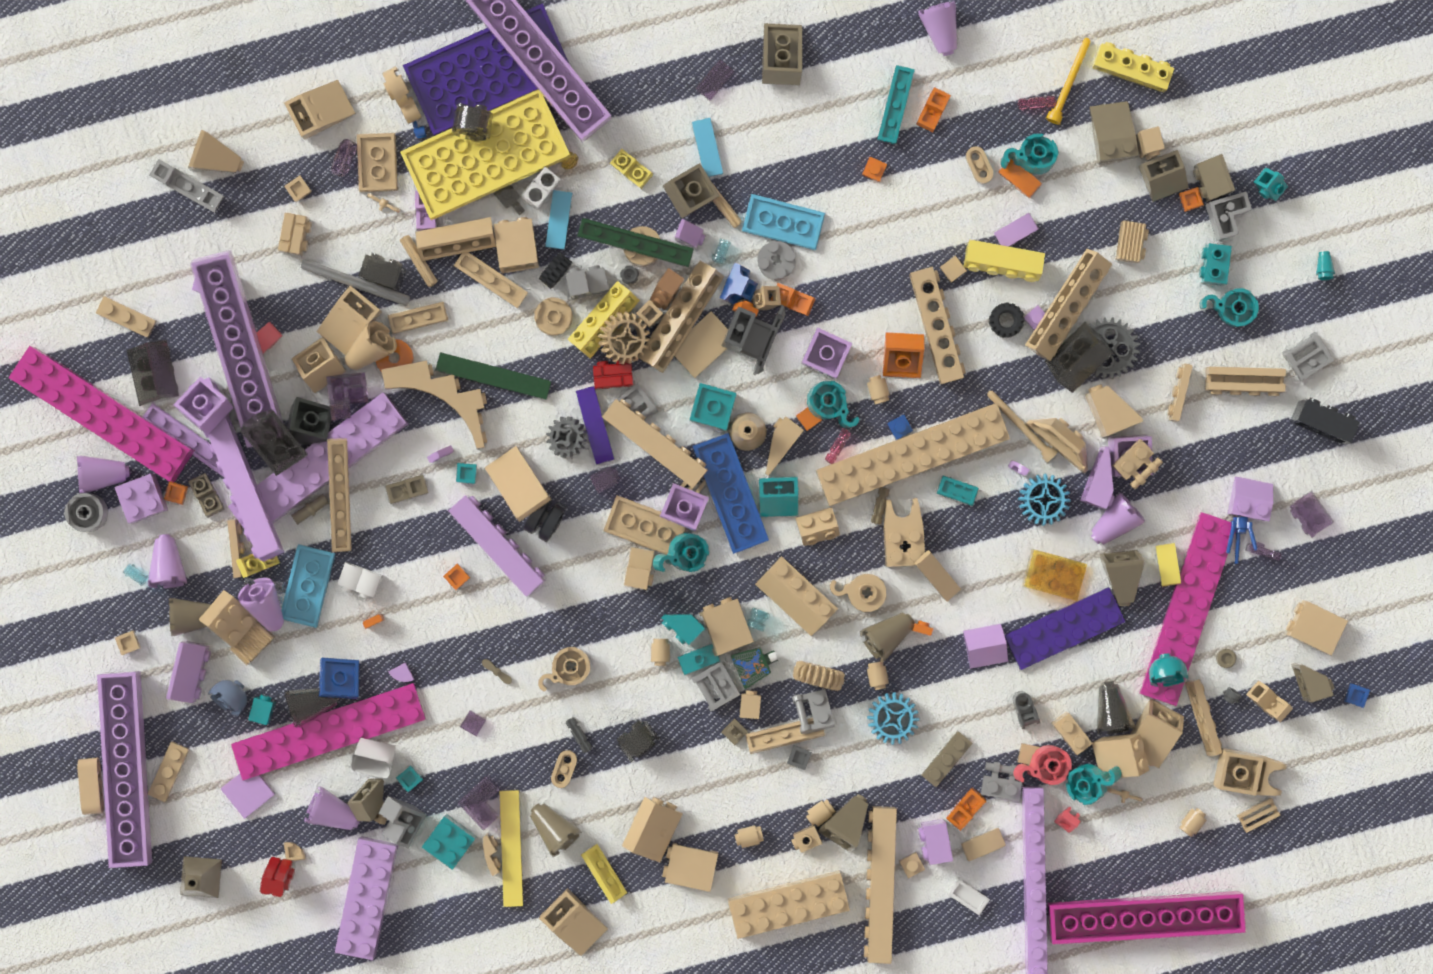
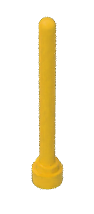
M1089 38L1083 40L1055 108L1047 114L1046 120L1053 124L1060 125L1062 121L1061 111L1091 43Z

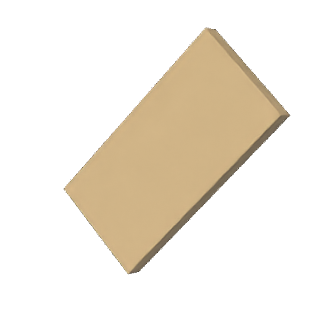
M516 446L485 467L519 522L551 500Z
M617 495L603 531L667 555L673 538L685 533L686 527L661 518V511Z

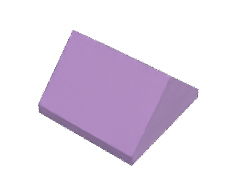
M673 483L660 517L696 531L709 497Z
M1001 624L963 631L970 669L1008 662L1007 643Z

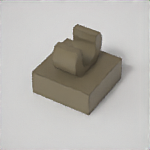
M734 718L721 733L736 745L748 731Z

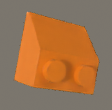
M885 333L883 376L921 378L924 334Z

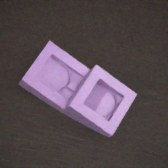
M415 191L416 230L422 231L436 228V219L431 221L418 191Z
M1029 212L994 234L1002 246L1009 247L1039 228Z

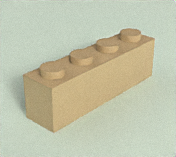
M491 217L415 232L421 261L496 247Z

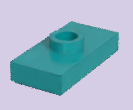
M942 475L936 494L973 506L979 488Z
M713 644L677 657L684 675L720 661L719 657L713 653Z

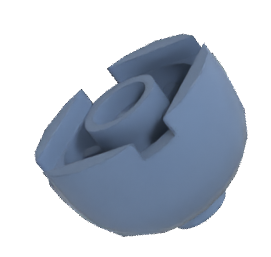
M222 680L216 683L208 692V694H211L210 698L225 711L227 709L232 710L231 714L236 717L240 715L247 704V695L243 690L244 685L237 680L234 682Z

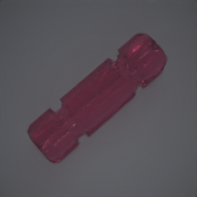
M1055 96L1018 100V108L1020 110L1027 109L1028 107L1029 109L1045 108V106L1054 107L1056 105Z
M846 429L841 430L839 438L837 437L830 449L831 452L825 457V461L834 464L837 459L836 456H839L846 444L845 441L851 435L850 431Z

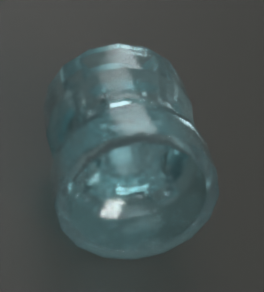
M752 607V619L747 620V625L764 632L766 626L763 623L769 619L770 613Z

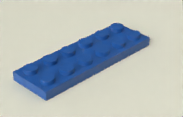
M729 433L692 446L696 457L706 464L705 469L708 471L705 473L704 478L733 554L769 541Z

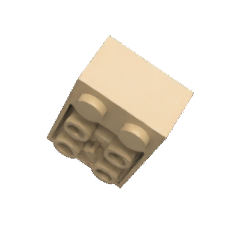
M339 80L304 92L284 102L304 140L356 114Z
M349 286L316 332L346 355L366 324L375 321L383 311L355 288Z
M568 888L539 917L555 935L580 956L608 930Z

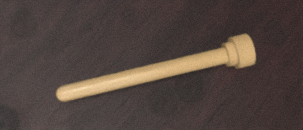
M994 391L988 392L987 396L994 403H997L999 409L1041 451L1042 458L1048 463L1058 452L1053 447H1047Z

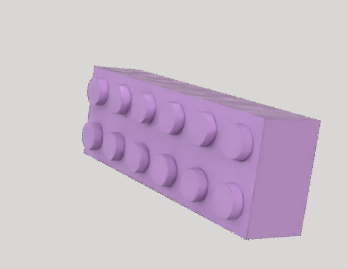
M465 495L448 511L526 597L529 596L546 581L543 578L545 574L539 567L534 568L530 564L532 560L526 553L521 554L518 548L520 546L513 539H508L505 536L507 532L500 524L495 525L492 522L493 516L487 510H481L479 507L481 503L474 496Z
M363 836L358 838L335 953L368 960L375 958L398 845Z

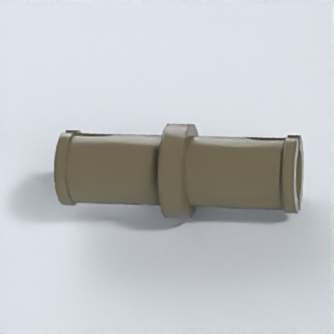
M321 494L312 502L305 503L303 508L291 514L296 524L299 525V523L311 515L315 516L317 511L330 503L325 495Z

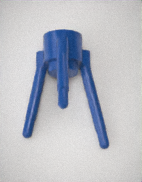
M1234 517L1233 521H1231V531L1226 553H1230L1235 533V564L1239 563L1240 534H1246L1248 530L1254 550L1257 551L1258 549L1252 529V522H1248V517Z

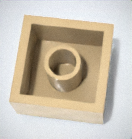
M225 590L222 591L199 619V621L232 648L239 643L257 621L237 599Z

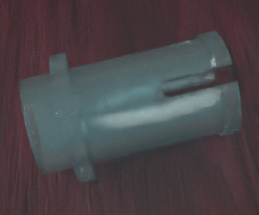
M720 238L716 251L712 254V261L723 264L726 261L725 256L731 242Z
M129 563L123 571L126 578L130 577L141 586L149 577L137 569L135 564L131 565Z

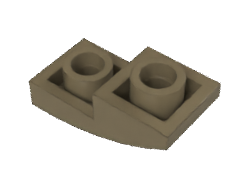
M206 473L188 481L207 518L225 510Z

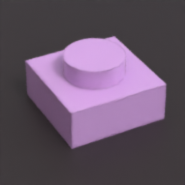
M1037 305L1024 317L1025 321L1035 330L1045 312Z

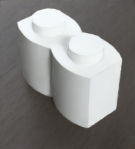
M346 562L337 584L341 586V590L352 593V590L359 592L360 597L369 600L370 597H376L383 575Z

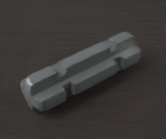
M571 717L566 721V725L571 729L576 742L581 745L582 752L586 753L592 749L589 741L587 742V737L581 727L577 725L576 719Z

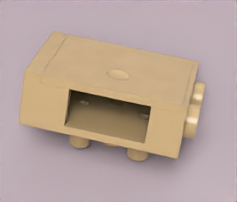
M644 797L622 846L634 854L661 862L683 813L676 810L677 806L670 802L663 804L664 801L659 798L653 797L650 799Z

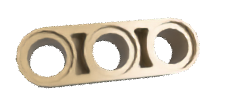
M79 759L77 768L82 814L103 813L104 799L100 759Z

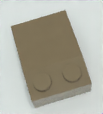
M764 23L762 84L800 86L802 76V25Z
M1128 101L1090 106L1097 164L1136 158L1139 153Z

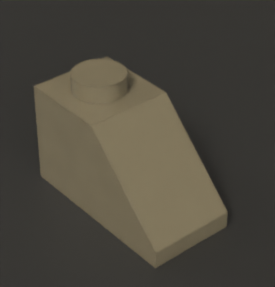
M368 779L347 803L357 821L369 822L376 818V815L382 808L383 779Z

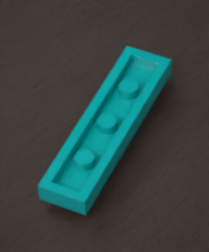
M896 65L877 140L896 145L915 69Z

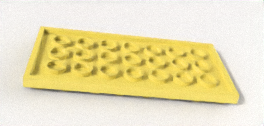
M538 89L401 151V155L431 221L533 175L544 167L548 168L571 157L549 107Z

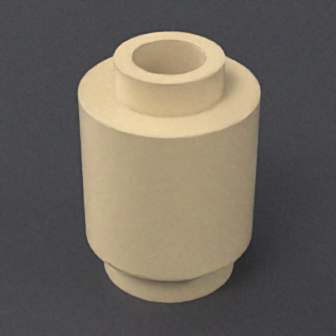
M880 375L869 378L870 382L867 383L871 400H874L875 404L889 401L888 396L890 393L885 378H881Z
M653 639V643H651V662H654V666H666V662H670L669 639Z
M883 662L868 664L869 669H867L870 687H874L875 690L886 688L885 684H889L886 666L883 665Z
M825 800L807 811L809 815L806 817L812 826L815 824L820 826L830 819L836 811L829 801Z
M1191 808L1180 822L1181 826L1179 828L1190 837L1193 834L1196 835L1207 821L1204 818L1206 814L1198 808L1196 810Z
M754 825L738 829V834H734L737 846L741 845L742 848L760 844L759 842L764 841L760 826L755 827Z

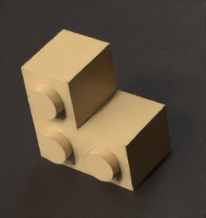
M631 547L624 586L646 590L648 586H652L654 575L650 573L651 567H653V559L656 556L654 551Z

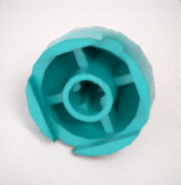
M1169 653L1160 655L1159 659H1156L1149 669L1150 683L1154 687H1158L1157 683H1163V687L1183 683L1184 678L1189 679L1186 665L1182 659L1171 656Z

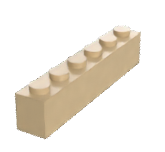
M615 399L602 418L694 489L708 471L705 469L706 464L699 458L696 461L690 457L691 452L685 447L678 448L675 445L676 440L668 434L665 437L660 434L661 429L653 422L650 425L644 421L646 417L639 411L632 412L629 409L631 405L621 399L619 402Z

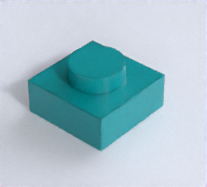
M457 463L456 482L476 484L477 465Z
M412 765L396 777L407 792L423 780Z

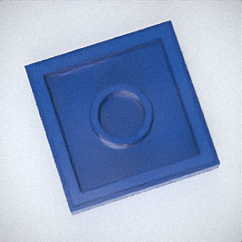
M321 658L319 697L358 699L359 660Z

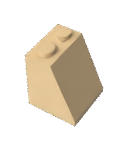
M1100 384L1088 389L1089 393L1085 394L1102 437L1143 422L1142 417L1109 386L1103 387Z
M1151 698L1131 734H1141L1149 765L1160 768L1183 732L1184 716Z

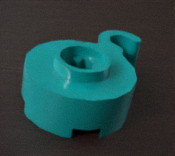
M1032 134L1025 139L1019 150L1009 148L1004 152L1000 161L1003 169H1006L1010 159H1012L1015 165L1021 166L1027 172L1034 175H1042L1049 172L1054 166L1058 157V147L1054 140L1044 137V134Z
M1243 288L1233 289L1225 293L1221 299L1213 294L1207 295L1199 303L1200 309H1205L1207 307V300L1212 301L1213 309L1218 312L1221 320L1232 327H1243L1251 323L1257 317L1259 311L1258 301L1249 290ZM1237 303L1242 307V311L1240 310L1239 313L1234 309Z
M823 381L815 384L810 389L807 395V405L813 416L823 420L837 417L840 426L843 428H851L859 422V417L851 419V422L847 421L846 416L849 411L846 403V391L839 383ZM824 397H829L828 401L830 404H825Z
M691 533L679 534L670 543L667 555L658 554L655 556L653 567L657 571L664 572L663 562L665 561L679 570L688 572L698 571L704 567L707 555L709 556L708 544L705 539ZM688 549H690V551H691L690 553H688L689 556H687V550H688Z
M1081 765L1069 773L1068 782L1066 783L1067 792L1073 800L1083 803L1082 805L1092 804L1104 796L1107 786H1111L1120 780L1122 776L1121 770L1118 766H1115L1107 772L1102 771L1095 765Z

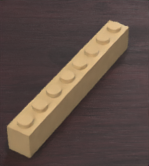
M872 806V811H869L868 822L872 823V830H868V842H871V850H867V861H870V869H867L866 880H870V888H866V900H869V907L865 908V919H869L868 927L865 926L864 932L865 938H868V946H864V957H867L868 963L891 964L896 807Z

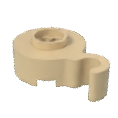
M395 66L382 73L386 81L383 84L391 100H396L407 123L411 124L422 118L412 96H407L409 90L401 74L396 75L395 72L398 69Z
M861 574L855 577L850 583L845 584L841 591L835 590V580H832L830 583V591L834 595L842 596L847 594L851 604L863 612H872L879 609L886 599L884 582L872 574ZM867 587L871 588L872 596L869 595L868 598H864L862 590H866Z
M566 647L560 650L554 656L552 674L546 673L539 678V688L544 692L547 690V687L544 685V679L546 678L554 683L560 682L566 685H577L583 682L591 669L588 655L577 647ZM568 661L576 663L575 671L566 668Z

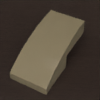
M423 475L385 485L390 504L428 493Z

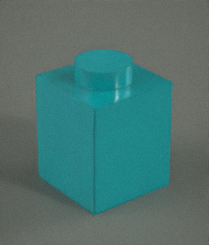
M262 694L260 697H255L248 720L264 725L270 724L276 702L271 701L272 697Z

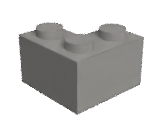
M1247 192L1206 204L1216 242L1239 234L1234 216L1248 213L1252 210Z
M600 265L589 267V271L581 270L580 267L569 270V273L565 274L572 300L609 291L604 267L600 268Z
M388 796L379 811V814L389 820L382 835L394 844L408 849L427 815L412 804Z

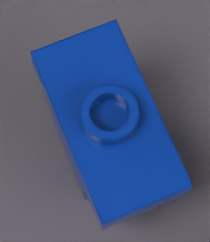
M734 263L720 298L732 305L742 299L751 301L758 283L750 279V270Z

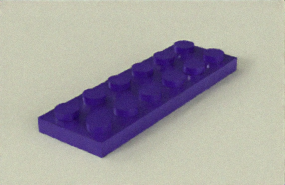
M1107 587L1004 636L1019 669L1023 670L1124 623L1125 620L1110 588Z

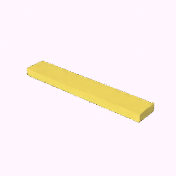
M519 790L499 791L504 907L523 906Z

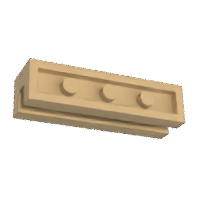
M1206 367L1205 391H1210V394H1222V391H1230V395H1241V392H1249V395L1260 396V392H1268V396H1280V393L1285 392L1286 384H1284L1286 369Z

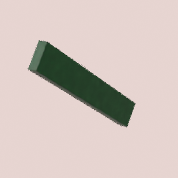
M582 218L577 237L688 268L694 248Z
M442 352L439 354L435 369L438 372L547 400L551 385L549 380Z

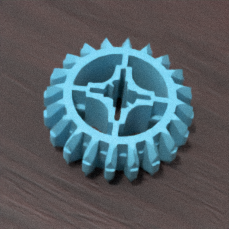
M1043 474V480H1041L1040 475H1036V482L1033 478H1029L1031 485L1024 483L1023 486L1027 490H1020V493L1025 494V496L1018 498L1019 501H1024V504L1019 505V508L1026 507L1027 510L1023 511L1022 514L1030 513L1029 521L1035 517L1034 524H1038L1041 519L1042 526L1046 525V520L1052 525V518L1059 522L1058 514L1061 516L1066 515L1062 509L1069 510V506L1064 505V503L1071 502V499H1065L1064 495H1069L1070 492H1063V489L1067 486L1066 484L1059 486L1062 481L1061 479L1053 482L1055 479L1054 475H1051L1049 480H1047V474ZM1042 484L1040 494L1038 496H1030L1031 491L1037 485ZM1048 484L1057 490L1059 497L1050 495ZM1045 494L1047 495L1046 497L1054 499V501L1046 502L1043 505V502L1035 499L1042 498ZM1030 502L1039 504L1041 515L1033 511ZM1059 503L1056 511L1047 515L1049 505Z
M895 692L892 693V698H889L888 693H885L886 700L883 701L879 696L878 700L881 703L877 704L873 701L872 704L876 709L869 708V712L874 714L873 716H867V719L873 720L868 726H875L871 733L879 732L876 738L879 740L884 736V743H887L888 738H890L892 745H894L895 739L901 744V737L908 741L909 738L906 734L909 732L913 736L915 733L910 729L912 727L918 728L916 724H913V721H919V718L913 717V715L919 712L918 710H911L916 705L915 703L908 705L910 702L909 697L902 701L903 694H900L897 699ZM899 703L904 708L892 711L887 704ZM881 708H883L886 718L878 725V714ZM888 710L894 716L895 714L898 715L896 720L899 727L896 725V723H889L888 720H890L891 718L889 716L890 714L888 713ZM908 712L909 721L904 729L900 720ZM888 726H895L899 733L889 734L882 729Z

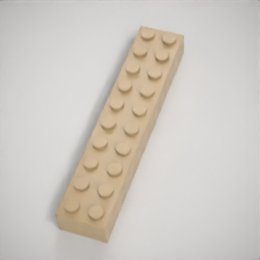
M995 403L815 471L828 506L1004 442L1009 440L1010 437L999 407Z

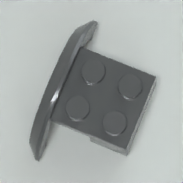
M781 305L772 325L756 319L755 313L738 307L733 315L721 346L757 361L753 375L763 372L773 341L786 315L784 306Z

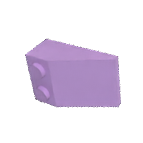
M1107 446L1100 447L1080 499L1081 502L1100 509H1107L1108 506H1111L1115 497L1112 495L1114 490L1109 447Z

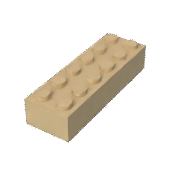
M840 870L728 898L737 939L850 911Z

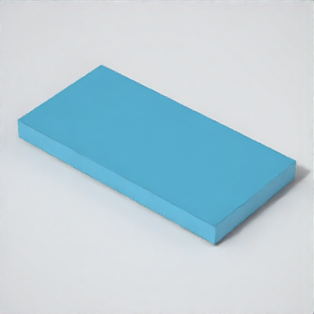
M751 194L742 232L816 251L825 213Z
M300 544L297 545L281 609L284 620L314 628L318 627L336 553Z

